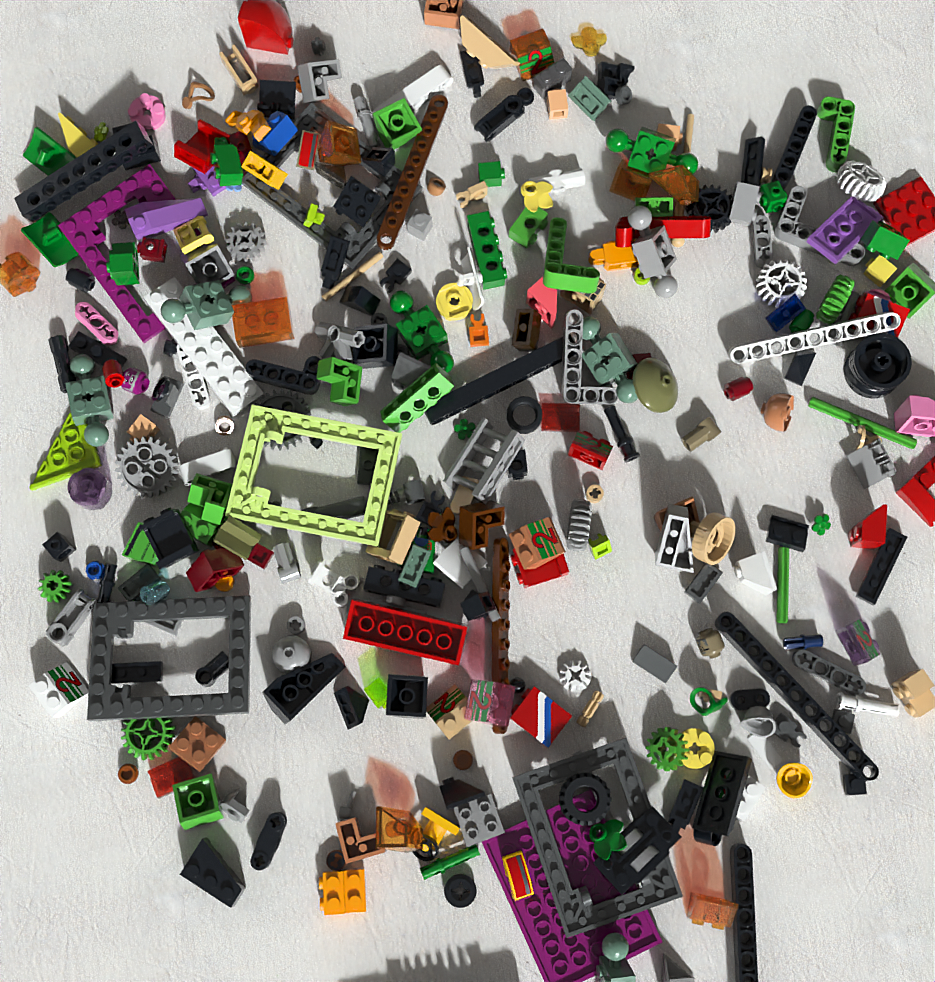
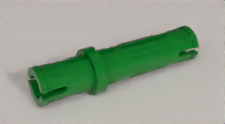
M476 844L441 859L437 858L436 861L420 867V871L424 880L439 873L444 874L446 870L479 856L480 853Z

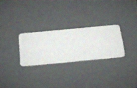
M753 734L748 738L750 744L770 770L783 761L766 738Z

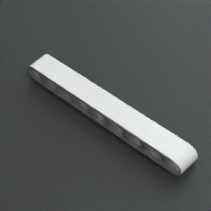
M882 312L733 346L729 350V358L734 363L741 364L894 330L900 325L901 319L894 312ZM892 315L894 321L891 325L888 326L886 324V318ZM869 320H873L875 323L874 328L868 330L866 327ZM851 324H854L856 327L853 334L847 332V328ZM835 328L837 334L834 338L830 339L828 332L830 329ZM812 333L818 335L814 343L809 341V336ZM793 337L799 339V343L795 347L790 345V340ZM778 341L780 348L777 351H772V343ZM756 345L761 346V353L759 355H753L752 349ZM736 350H742L743 352L740 359H734L733 357Z

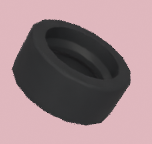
M529 396L515 398L507 408L506 420L509 427L520 434L534 432L542 421V408L540 404ZM529 405L534 409L535 420L530 425L522 426L514 420L513 412L518 406Z

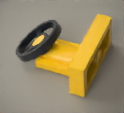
M425 807L421 814L430 820L422 834L413 839L411 850L418 859L432 861L438 855V845L446 831L448 830L456 835L460 827ZM417 839H418V841L421 842V843H416V844H414V842H415ZM415 848H419L423 853H427L429 857L420 855Z

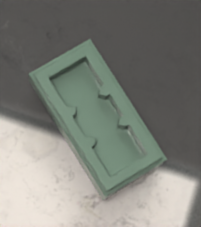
M413 544L398 581L416 588L431 555V551Z

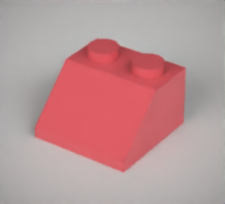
M541 277L527 290L526 304L542 315L541 319L552 329L557 313V289L544 286L542 282L543 277Z

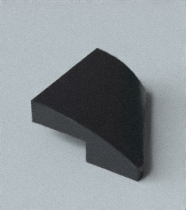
M600 62L598 64L597 86L610 99H616V89L628 83V77L634 71L635 66L624 63L614 65Z

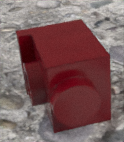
M143 237L142 242H138L137 252L140 253L142 260L165 263L168 245L165 239L158 240Z

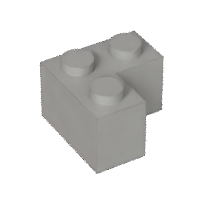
M339 59L311 62L297 66L303 102L330 99L327 81L342 78Z

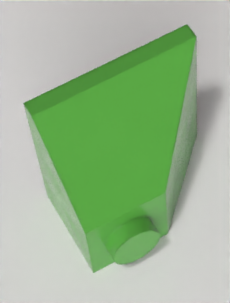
M405 98L372 114L379 137L385 148H393L395 150L422 131Z

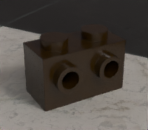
M535 309L516 310L512 346L519 351L532 352L538 349L542 315Z

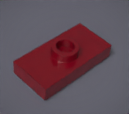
M239 131L229 135L230 143L237 147L242 166L252 149L247 135Z

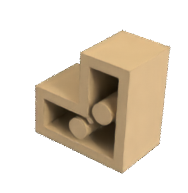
M924 669L910 671L891 684L893 693L898 699L903 701L905 704L904 708L910 716L914 718L921 717L935 708V696L930 691L935 685Z

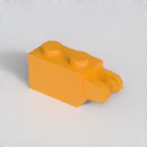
M608 241L602 245V248L590 251L588 258L590 265L603 264L604 269L607 271L639 267V262L633 254L632 246L625 248L616 247L615 241Z

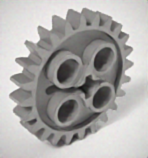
M142 436L141 442L136 437L134 438V444L131 441L127 442L129 448L124 446L121 448L124 454H117L121 460L115 461L117 465H120L115 471L121 472L117 479L124 480L121 486L128 485L127 492L133 489L134 496L140 492L141 498L146 493L149 498H152L153 492L158 497L160 490L164 493L167 492L165 486L170 488L173 486L170 480L176 481L177 478L173 474H177L179 470L174 469V467L179 465V463L173 462L177 455L170 454L173 448L166 449L167 442L161 445V438L154 442L153 436L148 441L145 436ZM142 449H147L150 452L149 458H144L141 455ZM133 456H136L141 462L135 460ZM157 461L165 463V470H159L156 467ZM131 463L137 465V473L129 470ZM149 463L150 469H148L147 471L144 470L145 465ZM145 476H151L153 478L152 485H148L145 483Z

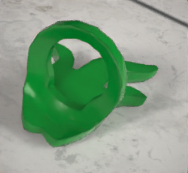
M698 687L690 694L692 707L702 716H708L718 711L728 701V698L724 697L716 702L712 693L704 687ZM700 691L707 693L709 696L710 706L706 709L699 706L695 701V696Z

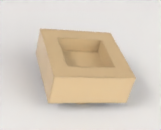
M708 689L715 700H721L722 691ZM700 691L698 697L703 698L704 702L710 703L708 694Z

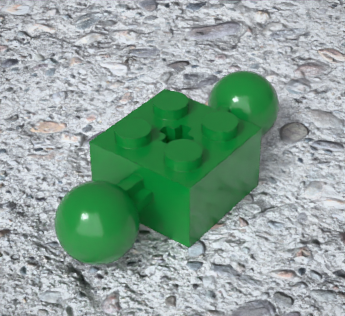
M641 127L636 141L629 139L628 134L619 128L611 130L606 136V146L610 151L616 153L622 152L625 149L632 151L627 165L661 178L667 164L675 166L677 173L681 176H691L698 169V159L694 154L689 152L682 153L679 156L672 154L677 138L645 127ZM651 149H654L655 154L653 156L648 152Z
M403 290L395 292L390 298V307L395 313L403 314L405 317L395 324L399 336L416 360L430 354V366L432 367L437 363L449 373L454 366L453 356L449 352L439 349L440 346L448 342L447 333L428 305L414 312L412 309L414 301L411 294Z

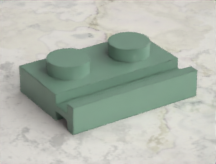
M584 76V79L577 84L568 97L592 121H595L612 100L588 76Z

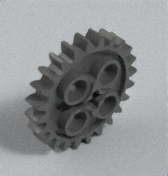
M283 389L280 390V394L273 390L272 396L266 393V399L259 398L261 404L254 403L257 406L283 411L286 406L291 405L293 408L290 412L312 415L311 411L307 410L309 408L308 404H303L304 398L302 397L298 400V394L295 393L292 396L291 390L287 394L284 393ZM285 432L282 444H277L275 440H270V442L264 441V446L266 447L270 443V448L273 450L277 445L279 451H281L282 446L285 445L286 449L289 450V444L296 447L295 441L298 440L302 443L301 436L304 435Z

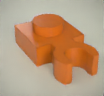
M481 313L479 321L474 320V314H471L470 321L474 327H469L470 347L489 346L488 326H482L485 319L483 313Z

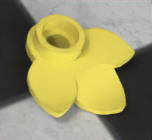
M533 181L525 182L521 186L525 207L531 212H536L538 207L544 209L552 207L553 201L548 193L551 192L553 186L544 181L538 183Z

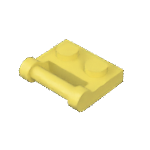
M197 216L173 230L184 254L196 250L197 247L203 244L213 243L214 237L208 231L207 222L203 216ZM197 227L200 229L202 233L199 236H197L194 231V229Z

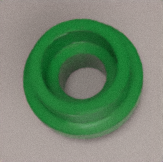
M240 267L236 272V279L240 284H250L254 280V272L250 267ZM244 274H248L247 278H242Z

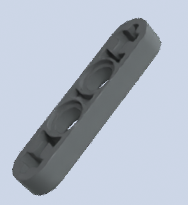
M798 650L792 656V662L796 667L850 694L858 695L866 690L864 679L807 650ZM804 654V659L812 661L811 665L807 662L799 663L800 659L797 657ZM817 662L824 664L825 671L823 673H818L815 670ZM835 671L842 673L843 680L841 682H836L833 679ZM847 680L852 683L858 681V686H860V689L853 690V685L848 683L846 684V686H844V684L847 682Z

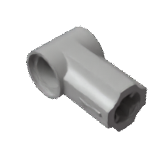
M288 542L281 543L273 547L278 564L277 570L282 584L301 578L297 562L294 561L290 544Z

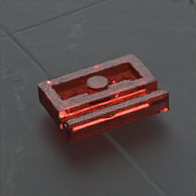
M542 403L541 431H580V404Z
M180 757L148 770L155 794L159 799L173 793L172 785L195 778L191 766Z

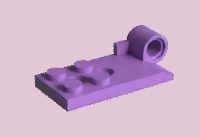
M850 197L808 237L806 242L836 265L860 241L872 220L879 223V221H883L884 217L861 200ZM840 227L847 228L848 232L842 231ZM829 238H835L837 243L831 242Z

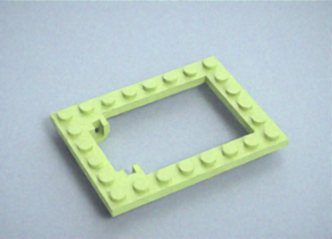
M252 405L225 516L228 517L230 515L239 520L379 547L403 435L402 433ZM285 432L379 450L363 523L269 505L271 491L261 487H254L264 441L270 442V440H275L277 444H282Z

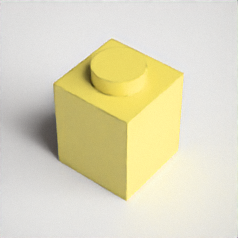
M879 255L876 259L872 257L865 265L867 269L863 274L878 287H881L897 268L886 258Z

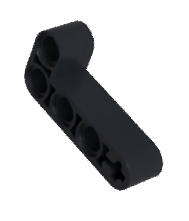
M311 356L306 360L303 371L257 359L249 360L245 367L246 372L254 381L307 395L315 394L321 383V380L316 379L318 369H310L313 364H318L319 360H321L317 356ZM272 372L278 373L274 378L269 377ZM291 376L296 377V379H295L294 382H292V383H288V382H287V379H288L289 377H291ZM308 381L314 382L312 387H305V384Z

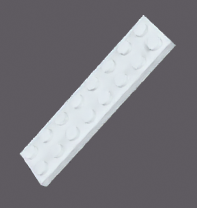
M173 277L143 298L234 417L256 402L260 397H263L264 393L253 378L248 375L246 369L213 327L194 330L187 314L178 323H169L163 319L161 315L162 304L172 298L179 300L184 290L178 280Z

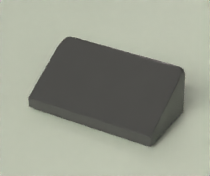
M645 644L642 645L632 661L665 684L677 668L676 664Z

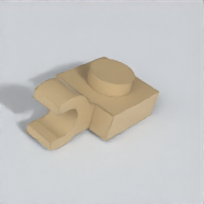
M485 181L469 187L468 191L460 192L456 195L457 200L465 199L464 202L460 203L461 208L467 207L469 201H479L487 195Z

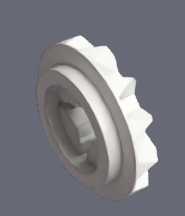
M571 660L562 666L559 674L560 682L567 690L579 692L589 685L591 672L583 662ZM581 670L579 675L580 681L575 679L569 682L572 677L571 671L577 672Z

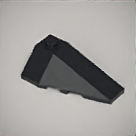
M330 653L276 678L262 693L271 710L284 724H287L346 666L333 653Z

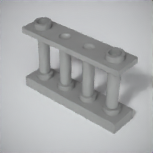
M483 417L443 481L453 490L458 484L473 490L472 495L479 502L486 505L524 444L525 439L518 431L513 429L508 436L492 430L493 426ZM488 436L503 442L498 452L483 446ZM478 452L493 458L488 468L473 462ZM468 468L483 474L478 484L462 477Z

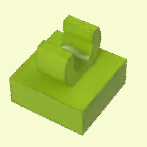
M310 204L303 222L304 226L310 228L313 222L321 225L325 215L317 212L318 205Z
M600 533L597 534L598 539L594 541L591 538L588 539L590 550L595 560L612 552L609 538L606 535L602 536Z

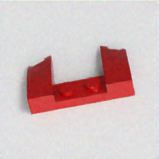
M935 456L896 492L929 527H933V522L935 521V499L927 491L935 483Z

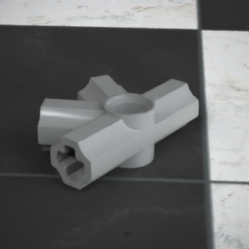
M320 322L315 328L317 338L326 340L318 353L324 359L336 356L337 359L350 363L353 361L350 346L360 348L365 341L362 331Z

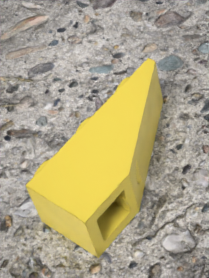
M60 112L58 113L68 149L76 158L98 145L93 138L89 139L86 137L87 133L81 127L77 128L74 126L75 122L68 115L65 117Z

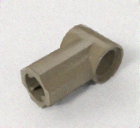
M708 417L698 424L696 429L685 435L681 441L685 448L692 452L706 441L709 442L722 431L712 418Z

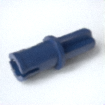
M801 634L800 637H788L782 641L784 649L801 648L802 650H806L809 647H822L824 643L821 634L810 636Z

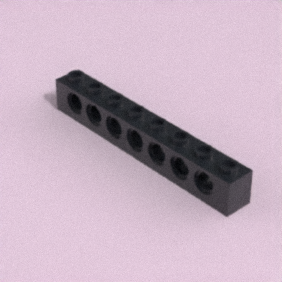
M135 120L14 198L23 217L31 222L38 220L61 203L70 200L72 196L86 190L91 184L100 181L102 177L116 171L124 163H128L140 153L146 152L153 144L145 128Z

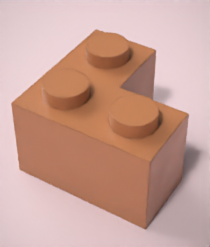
M426 0L424 10L425 25L460 29V17L463 13L465 0Z
M357 817L335 823L346 864L387 851L382 831L362 836Z

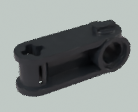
M517 95L506 97L476 123L474 130L479 131L484 136L486 142L491 141L525 113V107L522 105L520 97ZM510 106H516L517 108L511 109V108H509V107H510Z

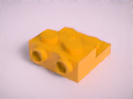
M365 869L324 871L323 876L319 877V889H323L324 898H320V911L324 910V915L367 911Z

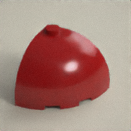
M276 0L243 1L238 14V21L246 47L288 55L289 48L293 47V30L290 18L282 5Z

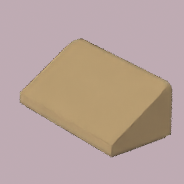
M462 476L463 478L470 480L476 484H478L480 481L470 477ZM459 484L450 505L453 513L459 515L460 506L472 504L475 498L472 495L473 490Z

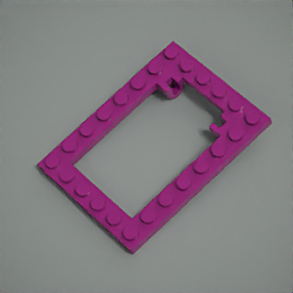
M150 164L58 225L143 343H146L166 328L154 312L149 316L144 313L125 285H116L114 279H111L110 273L107 272L106 259L96 246L106 240L97 224L135 198L139 203L176 200ZM195 228L194 231L196 235H201V232L198 230V228ZM231 277L222 282L221 285L224 289L236 280L234 277Z

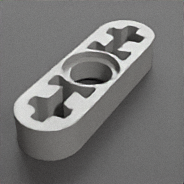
M758 215L751 224L754 262L757 267L763 269L765 264L769 265L770 261L773 260L769 219L764 215ZM759 221L764 225L761 233H759L760 225H757ZM764 238L767 241V245H759L757 239ZM762 251H765L764 258L767 259L766 262H763V260L760 259L762 256Z

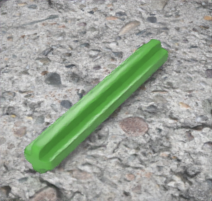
M780 547L778 548L777 623L785 624L788 622L789 548Z

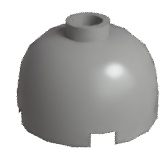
M289 635L282 637L273 647V663L278 670L285 674L311 662L312 652L310 646L299 636Z

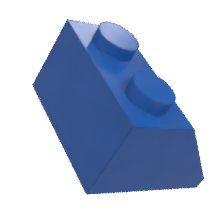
M279 111L271 114L267 120L271 130L260 142L254 136L252 141L254 148L274 157L298 131L288 115Z

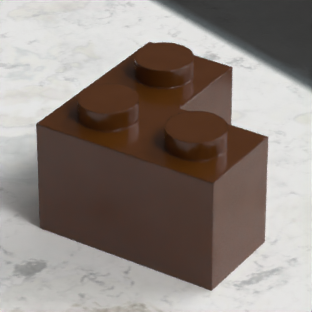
M489 500L486 505L480 502L460 506L459 543L469 547L471 550L488 547V529L504 525L505 506Z

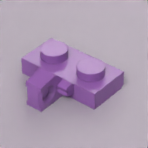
M214 166L206 174L193 168L196 175L188 183L193 193L200 189H208L214 197L226 189V186H219L218 179H215Z

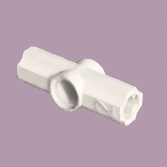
M582 168L565 172L558 169L550 171L544 176L529 178L528 181L535 183L547 182L553 186L551 193L558 194L564 192L567 188L585 185V175Z

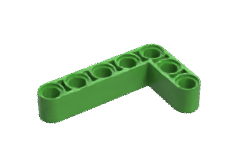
M558 217L551 219L542 281L544 286L582 293L596 292L600 272L592 267L563 264L567 221Z

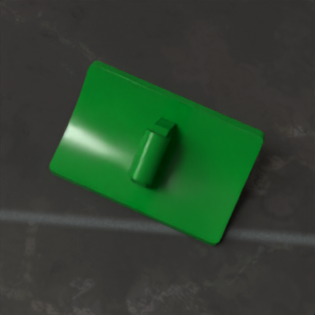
M38 127L34 128L32 140L23 154L25 159L47 176L76 159V156Z
M48 212L40 220L23 227L21 232L53 267H58L71 261L79 254L58 227L61 223L52 213Z

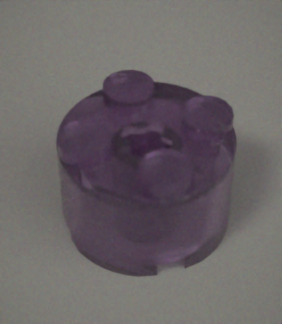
M84 468L77 473L75 472L68 481L67 489L71 499L84 509H103L112 496L111 482L96 469Z

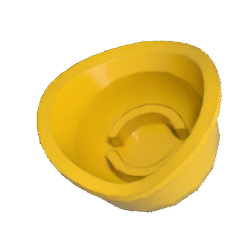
M788 763L779 769L776 780L783 794L790 798H800L809 791L813 776L805 765Z

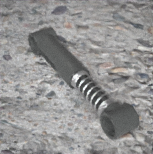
M421 480L407 482L403 484V488L396 489L394 492L391 490L387 507L389 504L394 505V503L399 504V502L407 501V504H415L424 501L426 497ZM360 496L321 507L306 508L301 511L347 520L365 515L368 497Z

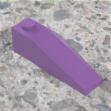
M201 198L141 202L125 209L128 221L138 242H142L143 237L154 238L171 231L197 216H208Z

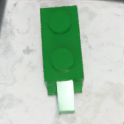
M216 137L214 139L213 153H210L211 164L215 166V179H218L219 186L241 185L243 170L237 147L233 144H228L226 137Z

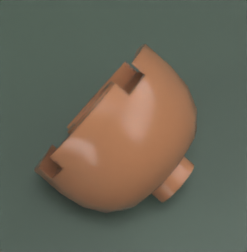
M778 393L771 396L767 403H763L761 414H764V421L771 429L782 432L788 429L792 418L790 413L794 409V396Z

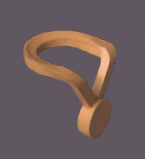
M192 82L188 97L183 98L182 105L185 109H190L194 101L200 99L212 101L215 98V94L207 85ZM194 88L206 90L210 97L196 96L192 98Z

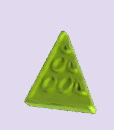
M71 413L68 414L62 425L63 428L50 447V452L46 459L43 460L36 478L30 484V490L33 491L102 466L97 448L89 445L84 439V430L88 424L75 426Z

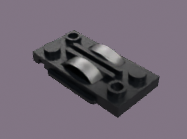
M652 806L640 818L634 819L621 832L627 842L626 848L621 851H611L608 860L598 857L593 864L618 892L623 895L634 883L639 884L669 855V849L682 836Z

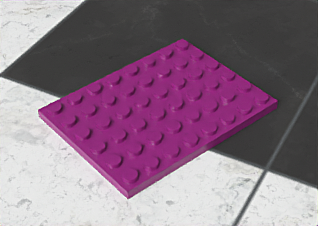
M591 789L573 797L575 807L583 812L592 810L597 802ZM559 804L545 810L572 890L586 886L592 900V905L621 895L593 864L599 857L594 851V842L590 839L589 835L590 829L594 824L583 826L573 823L562 813ZM605 818L601 819L600 822L595 824H605ZM527 820L504 830L505 833L482 841L544 982H583L596 976L599 956H605L602 951V941L610 933H620L627 939L629 944V950L626 955L627 960L663 943L648 910L566 938ZM522 851L534 894L515 901L512 898L509 879L505 875L502 857ZM634 883L625 893L636 890V884Z

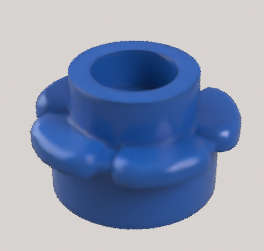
M99 561L89 563L86 567L88 578L92 580L102 578L105 566L99 563Z

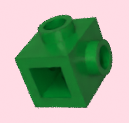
M775 181L762 184L759 191L761 192L760 206L764 208L766 213L782 210L787 201V193L783 190L780 182Z

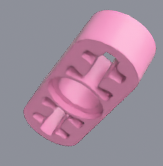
M80 302L76 305V318L105 345L117 343V329L87 302ZM93 321H99L102 325L96 327L93 326L91 323Z

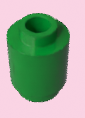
M805 308L798 311L789 326L790 332L810 329L814 322V313Z

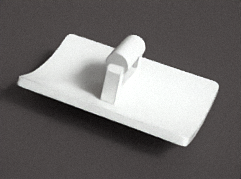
M468 246V253L461 260L464 274L459 276L457 285L459 287L467 285L473 297V310L477 311L484 303L480 286L482 274L476 269L471 248Z

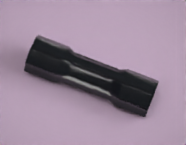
M64 335L50 337L48 341L57 369L60 390L63 393H67L65 383L76 381V378L70 369L66 337Z

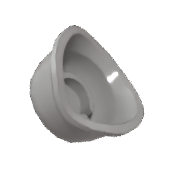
M763 706L749 708L744 718L740 721L741 726L745 730L758 737L766 738L773 735L776 731V723L772 712Z

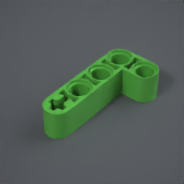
M827 96L822 99L817 109V116L822 120L833 122L826 167L831 172H838L847 159L855 105L850 100Z

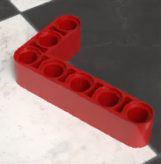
M628 216L620 217L615 226V246L620 248L631 247L635 238L640 236L639 230L630 226ZM652 217L649 227L653 229L664 225L669 238H708L711 232V217Z

